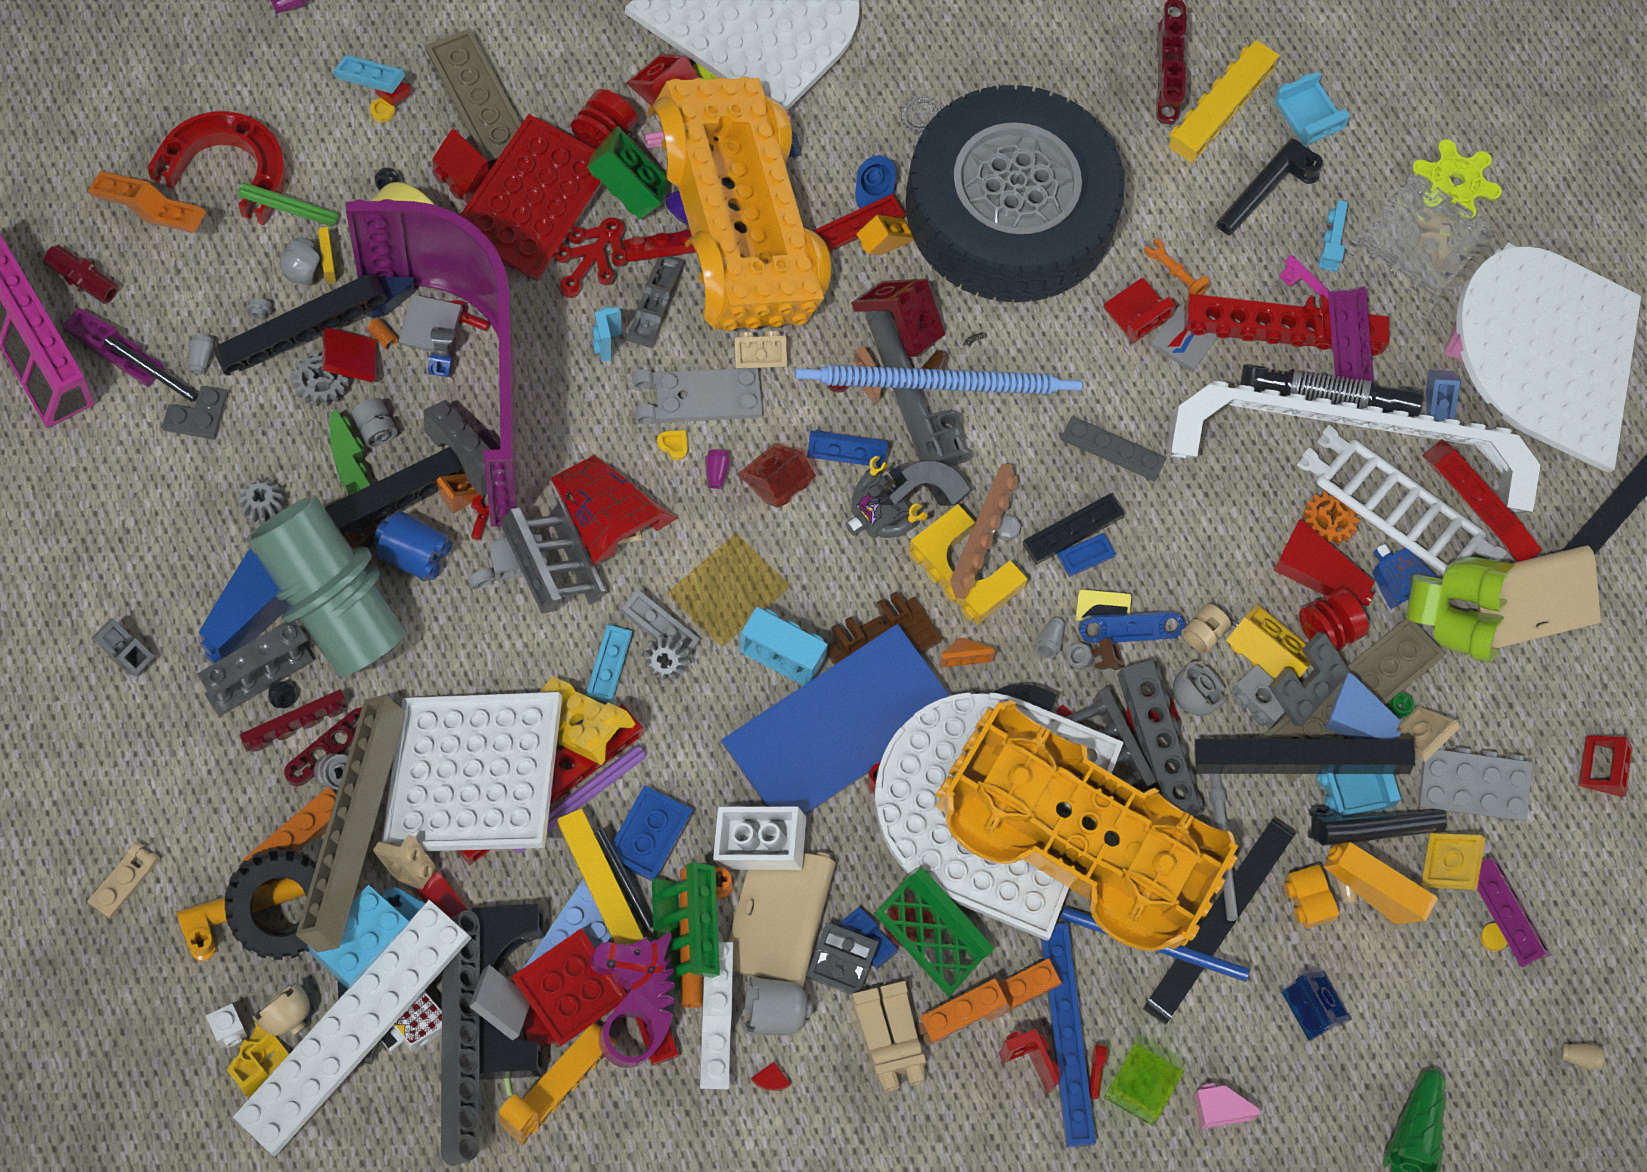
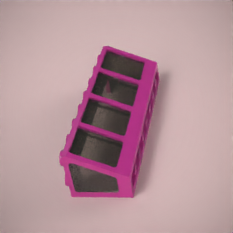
M0 234V349L45 427L49 428L93 406L94 402L82 372Z

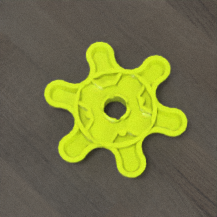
M1445 139L1438 145L1441 157L1439 161L1431 163L1420 159L1413 164L1414 175L1427 180L1432 186L1422 197L1423 205L1427 209H1434L1440 203H1449L1457 209L1461 220L1468 221L1476 215L1475 198L1493 201L1502 194V189L1498 184L1489 182L1483 177V170L1492 162L1490 154L1485 151H1479L1474 156L1465 158L1458 154L1453 141ZM1450 178H1459L1462 184L1454 186Z

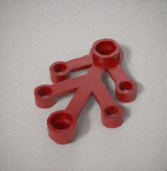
M606 218L600 223L599 227L582 230L580 227L572 229L569 234V240L573 244H580L583 240L598 239L593 244L570 249L562 245L555 255L556 260L560 263H566L570 259L585 256L572 275L564 277L560 282L561 292L565 297L574 298L580 294V281L595 260L598 267L599 283L609 285L613 282V272L608 268L604 248L609 242L613 251L611 254L612 263L615 266L626 264L627 255L622 249L619 240L624 234V225L619 219ZM610 226L615 227V229L609 230L607 228ZM574 234H580L579 237H573ZM561 252L567 253L565 256H559ZM616 256H623L620 260L615 259ZM605 274L609 275L608 278H602L601 276ZM569 282L574 283L572 286H567L566 284Z

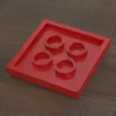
M582 928L510 977L558 1048L616 1008L627 995L622 986L615 982L611 974H598L591 968L590 957L595 947Z

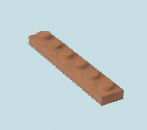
M1001 464L950 579L955 598L966 599L969 590L973 588L977 571L983 566L984 555L987 549L991 548L995 530H998L1000 527L1004 510L1008 509L1009 498L1017 488L1018 478L1014 475L1012 464Z

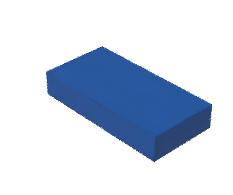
M1104 533L1057 554L1069 577L1116 556Z

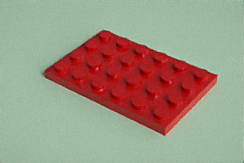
M528 114L460 216L467 219L486 235L494 245L504 264L538 282L603 184L587 168L591 156L596 149Z

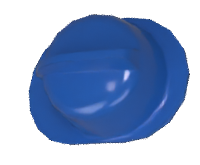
M882 155L872 156L858 167L856 172L855 199L859 208H863L893 194L896 168L888 157Z

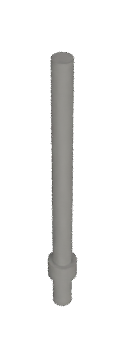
M1209 774L1211 784L1209 798L1210 804L1214 808L1215 825L1219 830H1227L1224 808L1226 794L1225 790L1222 789L1220 774ZM1231 868L1225 871L1222 878L1225 879L1223 891L1227 920L1235 921L1238 919Z

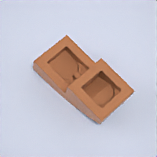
M864 346L855 350L853 362L856 366L875 367L872 358ZM871 385L870 387H862L873 403L877 404L880 400L881 388L871 387Z

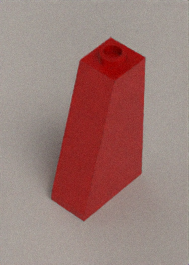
M1299 519L1273 571L1322 595L1336 588L1343 587L1355 596L1361 606L1365 605L1368 607L1375 594L1371 591L1374 581L1308 524Z

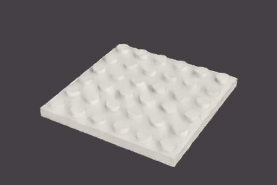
M560 692L402 698L401 708L406 714L394 753L382 842L387 844L396 843L401 846L406 837L411 835L416 838L424 851L545 848L562 704Z

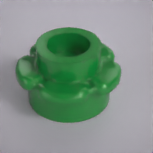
M1405 693L1397 694L1388 703V709L1399 719L1407 717L1413 712L1414 702Z

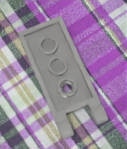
M758 368L651 372L650 370L641 369L632 373L634 389H656L657 407L650 404H642L635 407V421L637 424L762 417ZM685 392L688 396L685 399H681L678 397V394Z

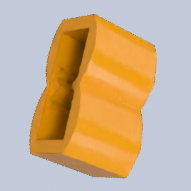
M1319 864L1287 875L1283 887L1286 896L1293 899L1295 904L1293 912L1298 924L1302 923L1306 930L1337 919L1339 916L1338 908Z

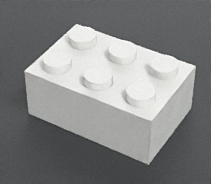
M718 807L713 860L719 867L726 870H802L806 816L799 807Z

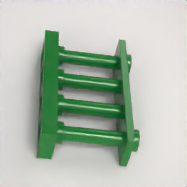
M696 862L686 865V879L678 883L657 878L652 879L654 939L658 940L666 933H671L667 951L673 966L675 991H680V976L691 973L692 975L710 978L719 976L715 866ZM687 891L688 906L678 910L677 895ZM688 918L689 933L679 937V921ZM689 945L690 961L680 964V949Z

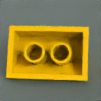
M1258 604L1251 609L1226 640L1233 651L1246 656L1251 660V664L1254 667L1258 664L1273 679L1285 668L1292 669L1299 679L1310 666V662L1302 652L1307 643Z

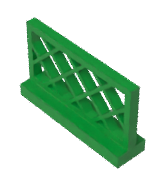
M920 866L909 872L902 879L903 882L878 907L874 914L947 996H950L985 957H988L995 948L926 870ZM907 887L915 894V903L904 902V890ZM889 906L898 907L899 921H892L884 911ZM905 908H915L916 922H905ZM922 909H928L931 912L933 924L923 923ZM906 927L916 928L917 942H912L906 937ZM923 928L934 929V943H924ZM941 930H947L951 935L952 945L941 944ZM924 948H935L936 963L929 962L925 958ZM942 949L952 950L953 964L942 963ZM959 950L965 951L972 959L968 965H960ZM943 969H953L954 981L951 985L943 978Z

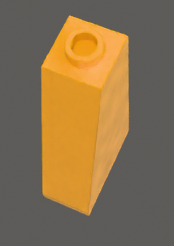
M1351 842L1336 844L1327 853L1328 859L1323 867L1396 925L1426 921L1438 900L1435 895Z

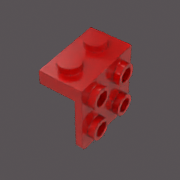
M1036 1029L1024 1034L1020 1030L1006 1037L1007 1041L1003 1043L998 1053L1002 1063L1004 1064L1029 1054L1046 1093L1053 1092L1059 1083L1058 1078L1061 1075L1056 1062H1051L1047 1054L1049 1047L1043 1035L1039 1036Z

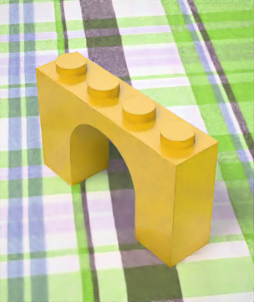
M957 504L911 539L908 550L911 559L916 564L921 563L927 569L926 573L930 580L934 583H940L944 588L943 591L946 597L951 602L956 601L962 607L961 612L964 617L969 621L973 620L979 625L1025 589L1028 579L1010 560L989 577L975 581L966 599L955 598L950 582L953 571L948 564L947 554L955 545L971 534L975 525L972 518Z

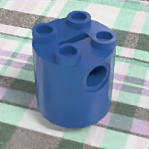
M397 511L394 515L383 520L374 535L375 556L377 559L401 571L412 573L423 582L429 578L435 580L441 569L438 563L443 556L446 557L449 554L453 542L448 540L449 536L447 533L436 531L428 526L427 523L403 511Z

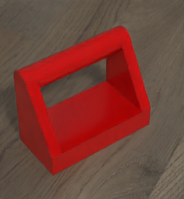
M1586 736L1578 786L1626 797L1633 751L1628 738ZM1595 745L1614 750L1610 781L1590 780Z

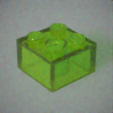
M1134 1043L1103 1098L1153 1127L1184 1071L1139 1044Z

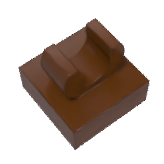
M1110 638L1099 641L1101 648L1094 649L1093 654L1094 657L1103 655V660L1097 663L1095 667L1099 670H1105L1108 667L1113 670L1124 668L1125 665L1118 643Z

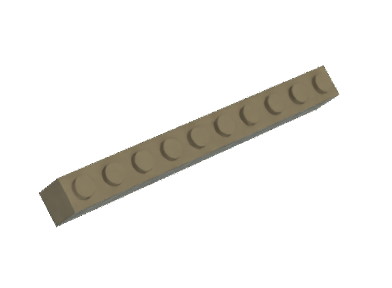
M386 694L364 700L296 932V936L317 953L340 948L406 714Z

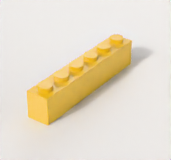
M1257 39L1250 47L1246 45L1240 52L1238 61H1232L1229 64L1224 77H1218L1211 87V92L1209 94L1204 93L1197 103V108L1195 110L1190 109L1183 119V124L1181 126L1176 125L1169 135L1171 138L1169 148L1193 164L1275 69L1280 55Z

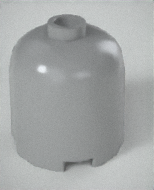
M749 978L751 985L746 987L744 1012H750V1023H744L745 1033L758 1035H793L797 1033L803 1026L805 1018H810L811 1001H806V994L803 988L791 981Z

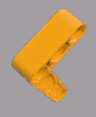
M596 1023L590 1025L523 1099L517 1094H513L498 1112L500 1126L521 1145L527 1142L526 1138L531 1133L534 1134L547 1120L545 1117L551 1111L554 1113L565 1101L566 1098L564 1096L570 1090L574 1091L586 1078L584 1076L589 1069L593 1070L605 1057L599 1046L601 1027ZM609 1035L610 1042L614 1047L616 1040Z

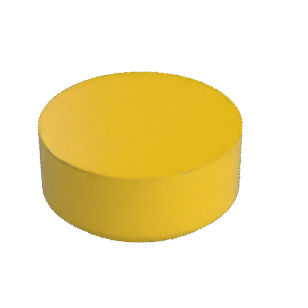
M377 98L370 105V115L377 122H388L395 115V107L382 98Z
M1497 923L1488 924L1480 933V941L1489 951H1500L1508 944Z

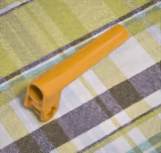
M288 878L261 885L253 897V912L255 913L306 896L305 892L298 883ZM225 897L176 912L190 953L196 960L207 961L215 953L216 947L210 927L227 922ZM204 941V946L199 947L198 942Z

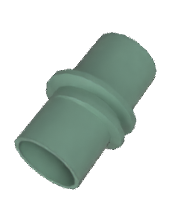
M316 495L306 497L282 510L247 537L246 542L279 589L276 592V597L279 601L286 599L289 607L281 616L282 620L285 623L296 620L301 621L337 676L350 675L366 667L390 651L406 635L405 627L375 584L379 578V570L373 565L366 566L371 560V552L367 547H350Z

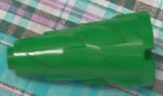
M1427 1069L1425 1072L1420 1073L1413 1092L1409 1095L1405 1110L1397 1123L1394 1136L1384 1152L1383 1165L1385 1168L1389 1164L1392 1165L1390 1172H1441L1443 1149L1441 1148L1442 1128L1446 1100L1444 1099L1445 1079L1437 1070Z

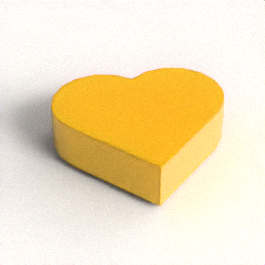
M686 430L660 433L657 437V447L663 452H668L669 457L673 460L679 461L684 459L688 450Z

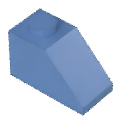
M1428 371L1426 409L1427 415L1433 416L1436 422L1444 421V419L1455 420L1460 379L1454 371Z

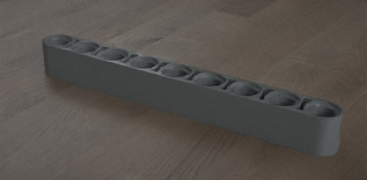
M465 910L450 917L471 939L442 970L441 1157L450 1166L471 1161L477 1157L479 1152V1014L469 1006L480 979V923L477 915L470 910Z

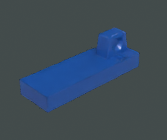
M811 430L807 457L870 466V460L875 456H880V459L876 462V467H881L886 459L888 441L834 434L830 431Z

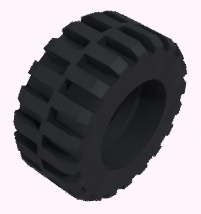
M270 848L267 852L261 853L259 851L253 854L251 859L248 861L244 860L239 865V869L235 873L233 872L225 892L226 920L234 938L237 941L239 940L243 944V948L249 952L252 950L257 953V956L266 958V956L274 957V960H283V957L291 956L292 959L298 957L300 952L305 950L309 952L308 945L296 936L300 920L288 928H268L259 922L253 912V897L256 890L264 882L273 878L283 877L298 883L304 890L307 898L317 861L314 862L310 859L309 855L303 852H295L294 849L285 848V850H277V848Z

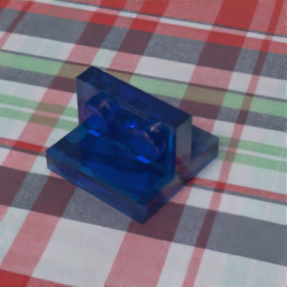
M1325 971L1303 974L1295 979L1297 983L1281 992L1308 1041H1312L1332 1028L1342 1026L1352 1020Z

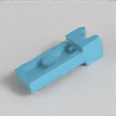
M1338 200L1335 208H1330L1327 223H1330L1331 226L1330 230L1326 229L1323 244L1325 245L1321 252L1318 267L1320 269L1338 272L1339 263H1342L1345 246L1340 244L1348 202Z

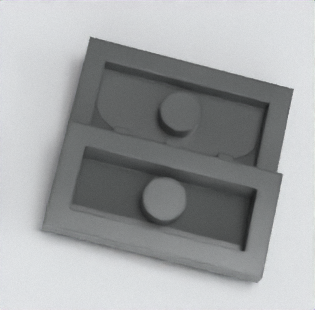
M826 922L806 978L851 996L853 993L861 992L879 942Z

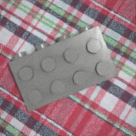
M1442 745L1426 762H1422L1418 807L1527 821L1533 762L1524 761L1525 756L1508 755V759L1498 758V753L1482 751V755L1471 754V749L1455 748V752L1445 751V746Z

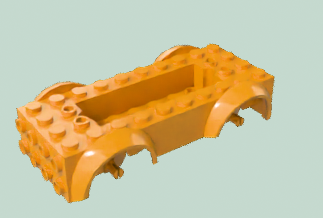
M720 77L707 80L696 78L693 80L672 79L667 81L655 103L649 108L647 116L650 118L653 115H658L662 126L664 139L661 141V146H663V150L666 149L667 155L666 177L668 181L679 188L692 235L685 242L686 248L691 244L693 245L702 272L699 273L698 280L699 283H704V320L713 327V330L723 329L724 331L744 327L756 329L760 326L776 328L786 324L800 326L807 323L824 300L829 287L831 260L826 243L818 234L803 227L785 166L792 144L791 122L786 110L776 100L764 95L760 78L741 77L727 79ZM722 179H731L735 187L727 189V187L722 185ZM728 203L735 204L739 211L729 208ZM734 223H744L747 232L740 233L737 231Z
M1014 701L998 702L993 709L988 707L976 724L973 734L961 751L963 752L948 772L950 775H948L935 795L939 798L935 807L945 813L947 828L952 837L972 854L994 863L1009 864L1024 860L1090 900L1091 914L1096 924L1110 937L1126 946L1145 951L1162 950L1167 947L1175 950L1180 945L1185 946L1188 940L1192 941L1200 928L1197 922L1201 916L1205 917L1212 906V902L1209 901L1214 893L1217 894L1225 882V879L1222 878L1226 870H1230L1237 860V856L1234 853L1238 845L1235 844L1233 833L1228 830H1219L1195 819L1192 815L1190 816L1188 813L1183 812L1163 798L1156 788L1143 793L1089 761L1086 746L1066 740L1046 729V727L1034 722L1016 707L1017 703ZM1061 802L1069 804L1071 815L1066 818L1060 817L1056 812L1057 804ZM1083 817H1090L1094 820V830H1087L1083 827ZM1113 831L1119 836V844L1117 846L1111 847L1105 843L1104 835L1106 832Z

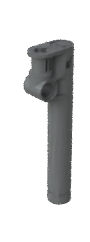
M890 310L867 311L865 317L884 367L912 369ZM917 387L916 389L892 388L920 461H936L950 467L965 463L971 459V451L965 449L962 441L964 437L959 426L960 418L957 413L951 410H944L929 414L920 389H917ZM942 424H950L952 428H945Z

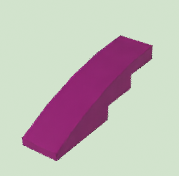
M79 307L62 325L64 330L89 349L148 388L156 378L104 344L106 338L110 335L161 370H165L161 362L142 352L140 346L121 336L116 328Z

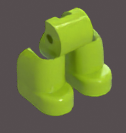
M1465 557L1451 562L1446 567L1443 579L1415 574L1412 577L1406 618L1416 623L1435 626L1434 640L1441 646L1452 651L1469 654L1474 660L1492 663L1500 652L1499 649L1491 648L1497 628L1504 622V617L1472 610L1468 612L1458 610L1450 606V599L1478 603L1483 609L1500 612L1507 605V600L1500 599L1502 586L1505 578L1514 570V564L1484 558Z

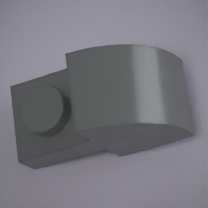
M110 618L92 637L113 662L132 676H137L155 657L114 618Z

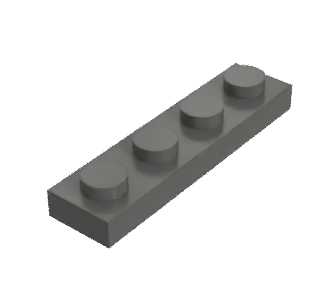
M1071 416L1061 437V440L1154 482L1166 459L1162 455Z

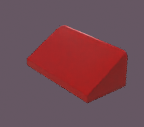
M439 871L435 872L428 879L423 889L418 888L416 890L424 903L430 900L449 918L468 910Z

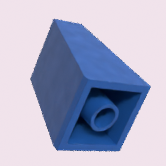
M252 549L245 554L199 630L202 640L200 645L206 651L204 653L205 657L212 664L255 640L289 607L286 599L279 601L276 597V592L279 589Z

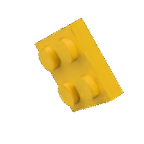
M1430 833L1421 884L1427 888L1477 890L1485 838L1482 835Z

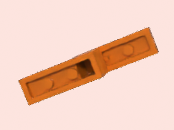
M99 171L87 191L95 198L126 205L148 223L193 234L200 226L206 214V211L200 206L167 199L147 181Z
M1048 958L1001 983L993 979L920 1016L931 1041L935 1043L983 1018L987 1022L994 1020L1061 986L1062 983Z

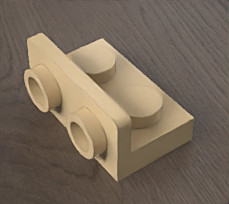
M780 331L764 332L762 337H754V332H741L739 337L733 338L735 369L787 367L786 336H780Z
M411 835L406 837L401 846L396 843L378 842L373 849L395 881L401 884L423 889L436 868L416 838Z

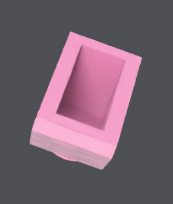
M1216 1083L1200 1086V1090H1197L1193 1096L1201 1129L1256 1120L1260 1115L1259 1108L1227 1086L1217 1087Z

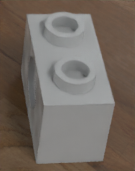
M1257 664L1235 685L1231 694L1234 695V701L1240 707H1246L1253 713V718L1259 725L1267 726L1271 729L1286 715V712L1268 687L1274 679ZM1260 695L1265 697L1267 703H1262L1258 701L1256 696Z

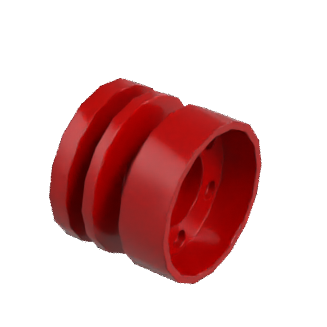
M598 89L588 99L585 108L581 109L578 115L575 116L570 126L573 134L579 141L597 150L616 127L619 126L628 135L638 119L635 111L626 100L609 90Z
M1343 587L1332 590L1325 594L1321 600H1315L1310 605L1302 607L1299 611V622L1308 640L1310 641L1318 632L1325 633L1336 651L1342 650L1346 643L1351 644L1363 638L1369 632V624L1362 606L1355 596Z

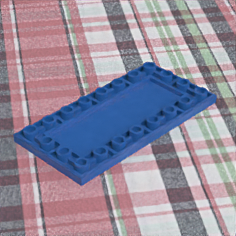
M896 624L723 738L721 743L766 807H799L806 815L869 773L874 764L880 763L895 733L916 712L950 695L899 625Z

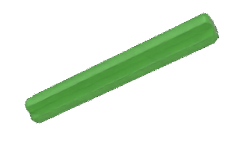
M245 182L239 186L238 196L328 226H334L337 221L338 214L334 211Z

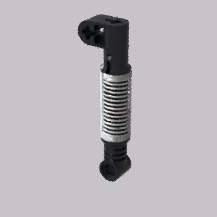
M1243 364L1240 385L1254 387V392L1261 393L1265 389L1279 391L1281 393L1280 396L1283 397L1290 396V394L1305 395V400L1307 401L1324 398L1332 400V405L1349 402L1357 404L1358 409L1373 406L1383 408V412L1386 413L1393 412V410L1408 412L1410 417H1418L1420 413L1423 390L1420 388L1398 385L1397 388L1377 386L1371 380H1364L1363 383L1361 379L1360 383H1358V379L1354 382L1353 378L1349 381L1347 377L1345 381L1344 376L1340 380V376L1336 379L1335 375L1331 378L1330 374L1326 378V374L1322 377L1321 373L1317 376L1316 372L1313 376L1312 371L1308 375V371L1304 374L1303 370L1299 371V369H1291L1281 374V370H1278V373H1275V369L1268 372L1269 368Z

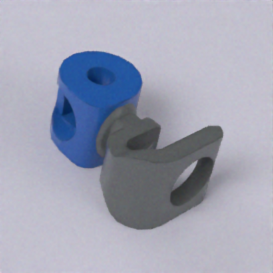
M442 327L432 328L430 337L434 343L435 352H431L429 357V375L450 377L454 357L449 354V344L457 336L458 330Z

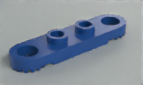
M1174 611L1089 615L1081 620L1078 630L1086 642L1094 644L1106 638H1110L1115 642L1175 639L1181 636V631L1185 625L1184 620L1178 613ZM1170 618L1177 620V627L1173 631H1166L1164 629L1165 621L1170 620ZM1089 623L1099 624L1097 634L1092 636L1086 634L1085 631Z

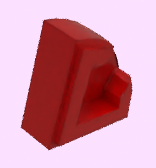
M775 1062L751 1078V1081L757 1087L769 1091H781L791 1086Z

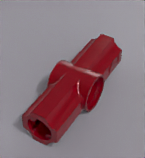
M58 244L51 246L47 250L43 259L45 265L62 275L69 285L73 284L78 287L79 292L84 290L104 305L110 303L119 290L118 285L99 273L89 260L83 257L77 258Z

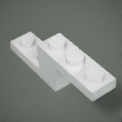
M718 942L720 975L714 978L704 977L700 1089H729L733 942Z

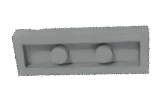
M638 589L620 610L623 615L628 617L656 641L660 635L666 641L669 635H673V642L677 643L678 640H683L680 648H688L690 653L700 640Z

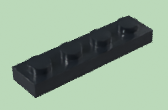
M1110 493L1023 540L1022 545L1034 563L1038 565L1058 554V552L1119 521L1124 517L1125 513Z

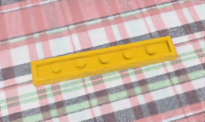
M582 808L556 819L557 825L613 943L633 945L642 940L643 936Z

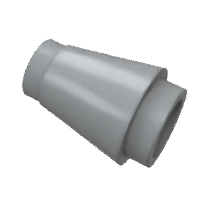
M196 334L189 341L190 373L204 375L215 347L211 337Z
M1056 617L1050 618L1036 639V652L1041 656L1053 658L1060 652L1065 625L1061 619Z

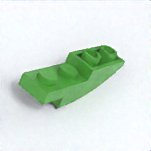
M334 410L331 413L330 420L331 449L340 481L347 495H350L374 483L369 484L367 481L368 473L361 463L363 461L362 452L365 451L361 440L358 437L353 438L350 433L352 427L345 416L341 418L338 411Z

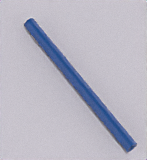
M1067 906L1064 907L1061 915L1062 920L1106 934L1096 924L1092 915ZM1181 945L1175 950L1168 947L1156 950V952L1244 982L1247 981L1249 976V968Z

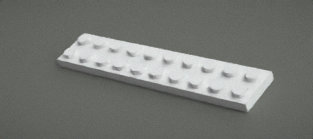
M430 900L233 1116L271 1155L276 1156L471 939L465 931Z

